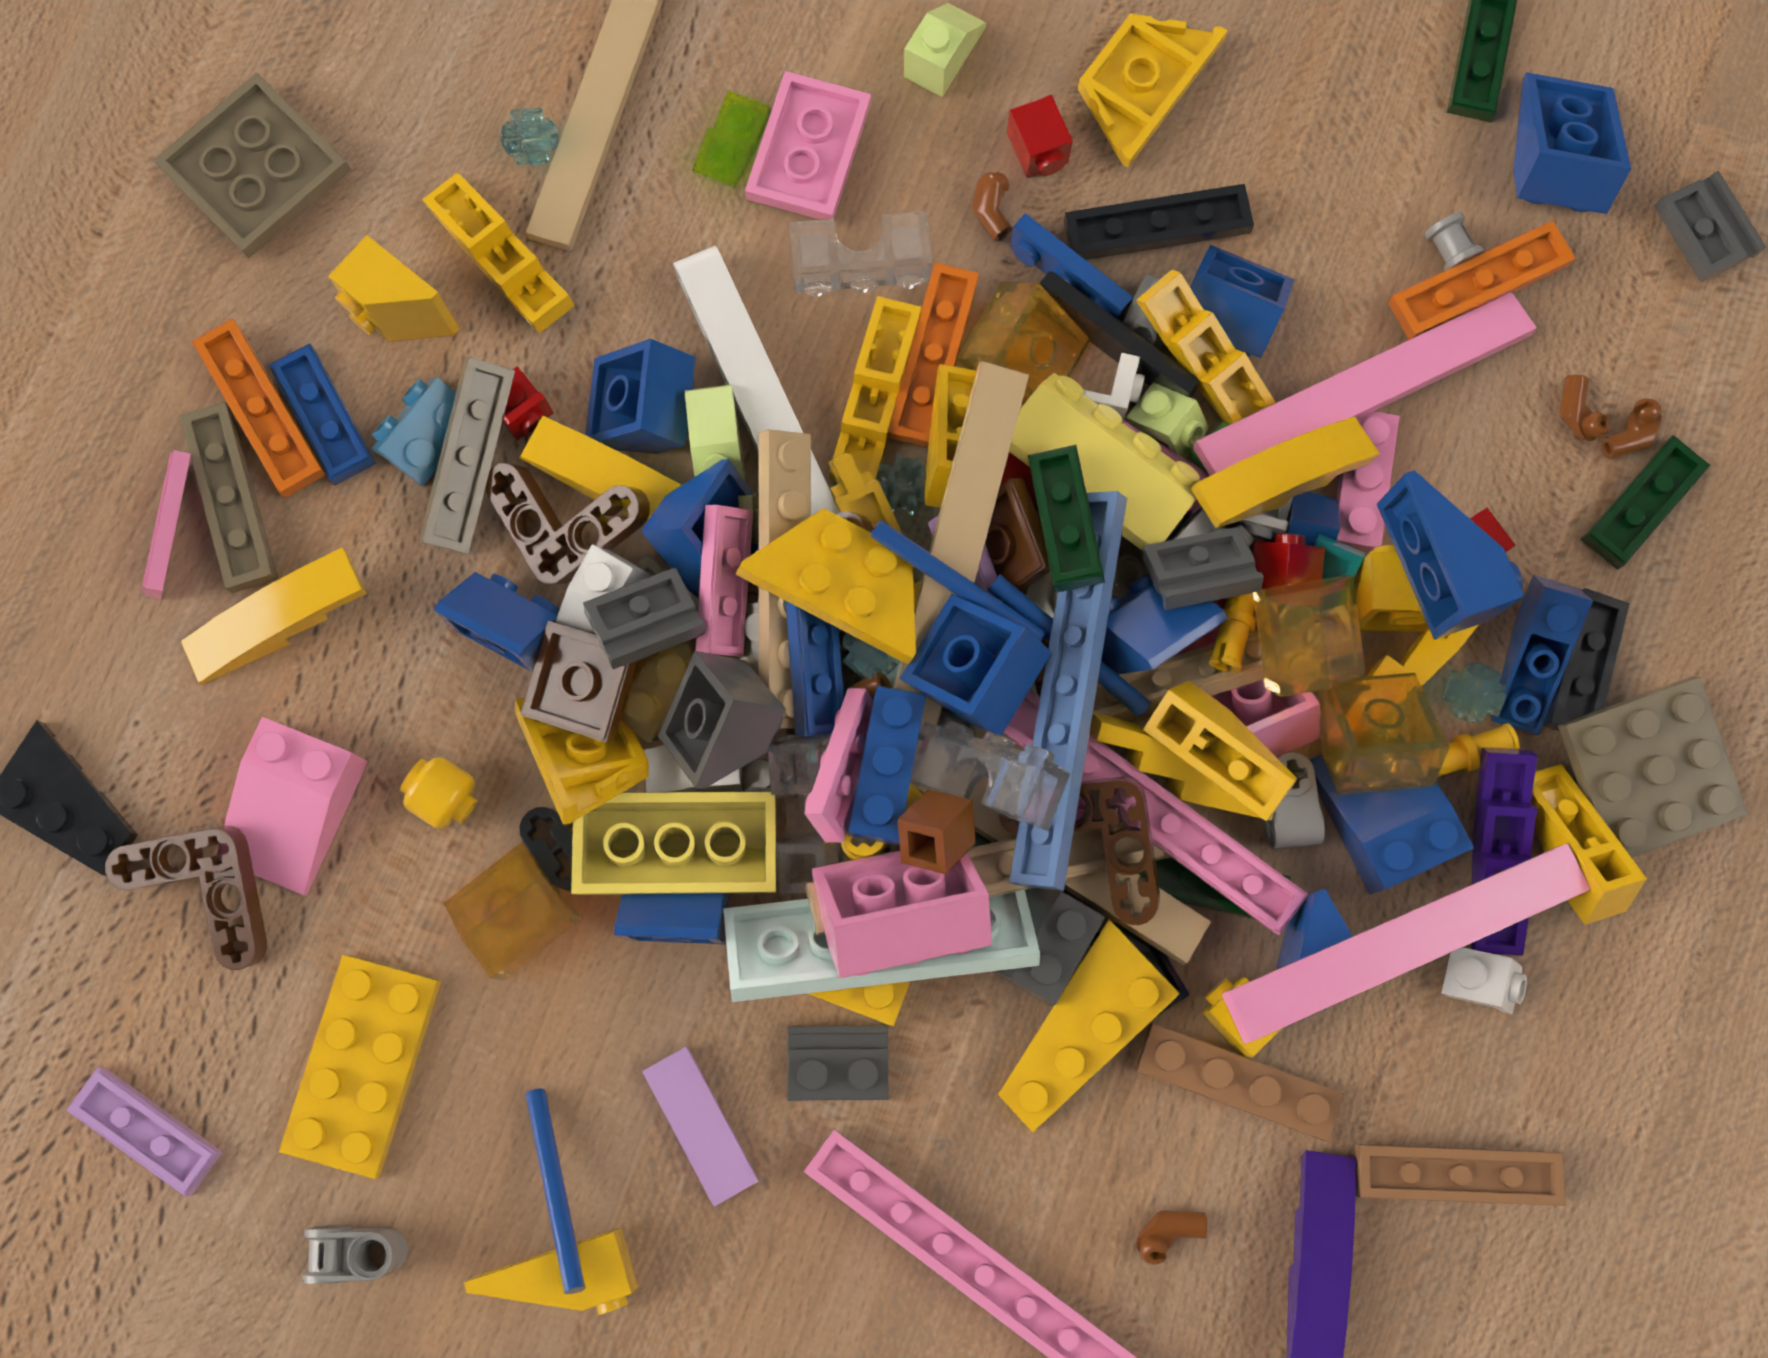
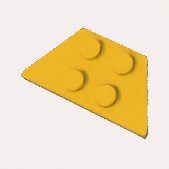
M1129 14L1080 78L1078 84V91L1122 165L1129 168L1224 42L1228 30L1219 26H1214L1212 32L1186 28V21L1172 19L1158 21L1152 16Z
M825 508L744 559L737 570L736 575L906 664H909L916 654L913 566L871 538V533Z
M525 698L515 699L516 717L563 825L574 822L649 777V761L624 712H622L614 743H606L522 716L520 714Z

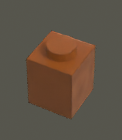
M927 789L897 819L901 863L947 875L975 844L972 799Z

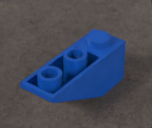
M1537 575L1532 576L1515 619L1490 718L1491 721L1500 724L1509 723L1513 728L1539 735L1593 602L1580 588Z

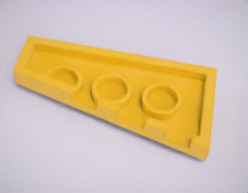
M1109 919L998 1095L1033 1133L1180 993Z

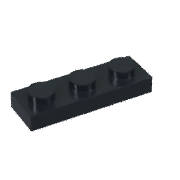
M1587 588L1582 589L1593 602L1542 726L1559 731L1558 725L1605 707L1630 603Z

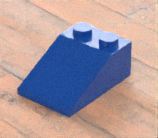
M1526 72L1522 80L1513 168L1517 198L1525 199L1533 204L1547 203L1569 207L1578 212L1592 211L1607 214L1631 171L1614 88Z
M1415 470L1405 473L1377 503V507L1434 640L1490 621L1525 597L1522 591L1523 579L1520 570L1514 562L1509 561L1504 548Z
M1391 722L1309 759L1315 770L1317 792L1369 894L1386 890L1474 849L1451 802Z

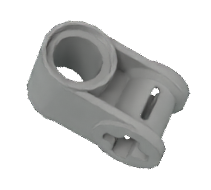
M1289 752L1280 755L1277 758L1291 773H1294L1297 781L1274 812L1272 820H1264V830L1268 845L1272 850L1321 845L1324 841L1325 827L1318 800L1313 764L1306 756L1300 753Z
M326 1225L304 1228V1237L309 1239L308 1271L302 1274V1283L329 1284L346 1281H371L394 1273L402 1267L407 1259V1240L401 1232L390 1227L352 1228V1226ZM374 1240L380 1242L386 1250V1259L382 1267L377 1266L370 1258L369 1250Z

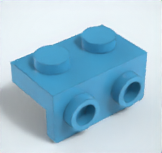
M438 377L429 378L426 382L418 379L403 396L402 401L407 405L396 418L388 415L373 432L372 436L377 441L371 447V450L377 455H382L419 486H424L437 470L456 392Z

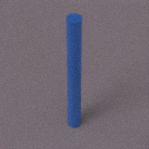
M880 520L871 532V538L958 597L1025 627L1040 642L1045 635L1044 630L884 521Z
M1000 574L989 586L988 590L1008 607L1044 630V638L1050 642L1053 618ZM1101 660L1098 684L1137 717H1140L1150 706L1151 702Z
M539 1088L525 1094L564 1294H575L585 1289V1283L546 1091Z

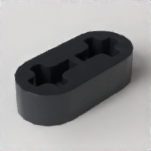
M536 807L528 811L519 825L521 839L550 881L556 887L571 892L572 879L569 877L560 878L559 874L563 872L564 865L557 855L563 851L572 860L573 831L568 824L563 825L556 811L547 807ZM542 819L546 823L554 821L555 825L551 827L550 833L558 844L551 848L540 837L533 840L532 835L537 831L534 824L536 820Z

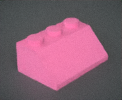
M900 851L812 868V876L826 940L839 978L866 975L872 971L904 964H917L927 959L955 953L962 954L973 949L992 946L989 893L968 853L958 861L947 875L901 863Z

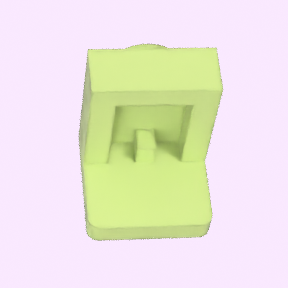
M1154 382L1126 416L1130 425L1166 443L1171 451L1184 459L1193 450L1195 442L1205 436L1209 427L1197 400Z

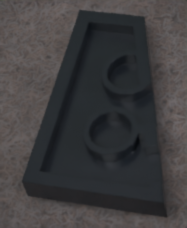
M36 720L0 774V815L99 874L107 876L105 863L108 855L120 846L132 844L138 834L105 794L98 791L82 772V767L75 758L67 754L54 738L56 735L46 723Z

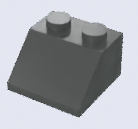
M694 651L658 737L693 786L705 789L765 754L774 735L781 727L786 708L746 661Z
M1031 888L1025 890L1040 950V964L1033 967L991 972L1048 1006H1054L1105 917L1062 891Z

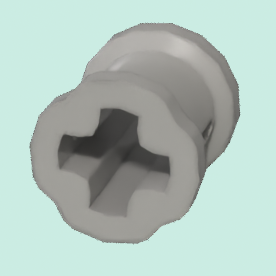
M1457 212L1443 218L1424 234L1427 241L1435 243L1446 263L1443 267L1444 271L1485 252L1481 245L1474 244L1464 227L1465 217L1462 212Z

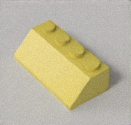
M1053 373L1037 387L1021 407L1009 452L1030 467L1028 455L1077 445L1086 493L1118 491L1127 498L1121 535L1142 551L1144 545L1164 542L1196 500L1191 488L1195 483L1201 481L1199 480L1198 472L1187 463L1182 461L1175 462L1161 452L1159 443L1151 436L1142 432L1136 433L1123 424L1122 417L1113 408L1105 404L1098 405L1083 394V388L1075 380Z
M775 792L621 793L573 822L572 895L776 893Z

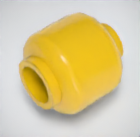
M441 756L434 757L429 761L423 758L420 759L410 770L400 787V791L405 794L403 799L404 807L438 830L444 829L453 821L460 825L463 824L478 802L477 799L471 796L475 788L474 778Z

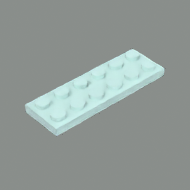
M1025 890L989 898L992 946L973 949L967 953H955L927 959L917 964H904L872 971L866 975H854L839 978L828 948L826 935H816L808 899L723 908L732 1002L1039 966L1040 950Z

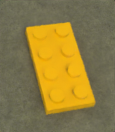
M342 955L278 1151L279 1153L371 1179L381 1177L442 981L356 957Z

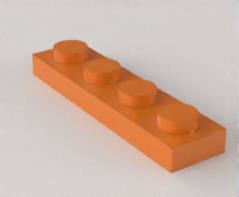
M1552 220L1392 295L1388 305L1410 340L1509 292L1514 293L1569 267L1576 257Z
M934 262L888 429L889 439L928 448L939 364L955 367L978 284L979 273Z
M232 318L193 340L194 347L278 492L284 498H287L326 476L327 474L237 322Z

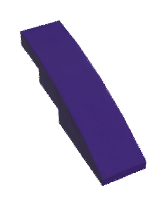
M1482 747L1476 797L1471 885L1532 858L1531 849L1537 808L1531 803L1538 755L1531 750ZM1529 918L1471 943V949L1491 954L1523 956Z
M1306 1150L1301 1156L1300 1206L1295 1211L1294 1262L1288 1271L1286 1358L1344 1357L1353 1263L1356 1158Z

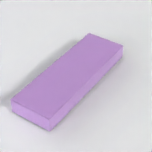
M688 1046L642 1071L713 1207L759 1181L756 1172Z
M97 1067L66 1110L185 1197L194 1194L223 1153L105 1067Z

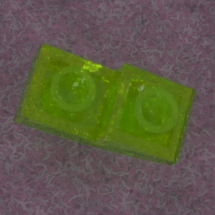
M728 90L713 129L708 128L692 168L693 173L735 188L745 172L772 111L770 106Z

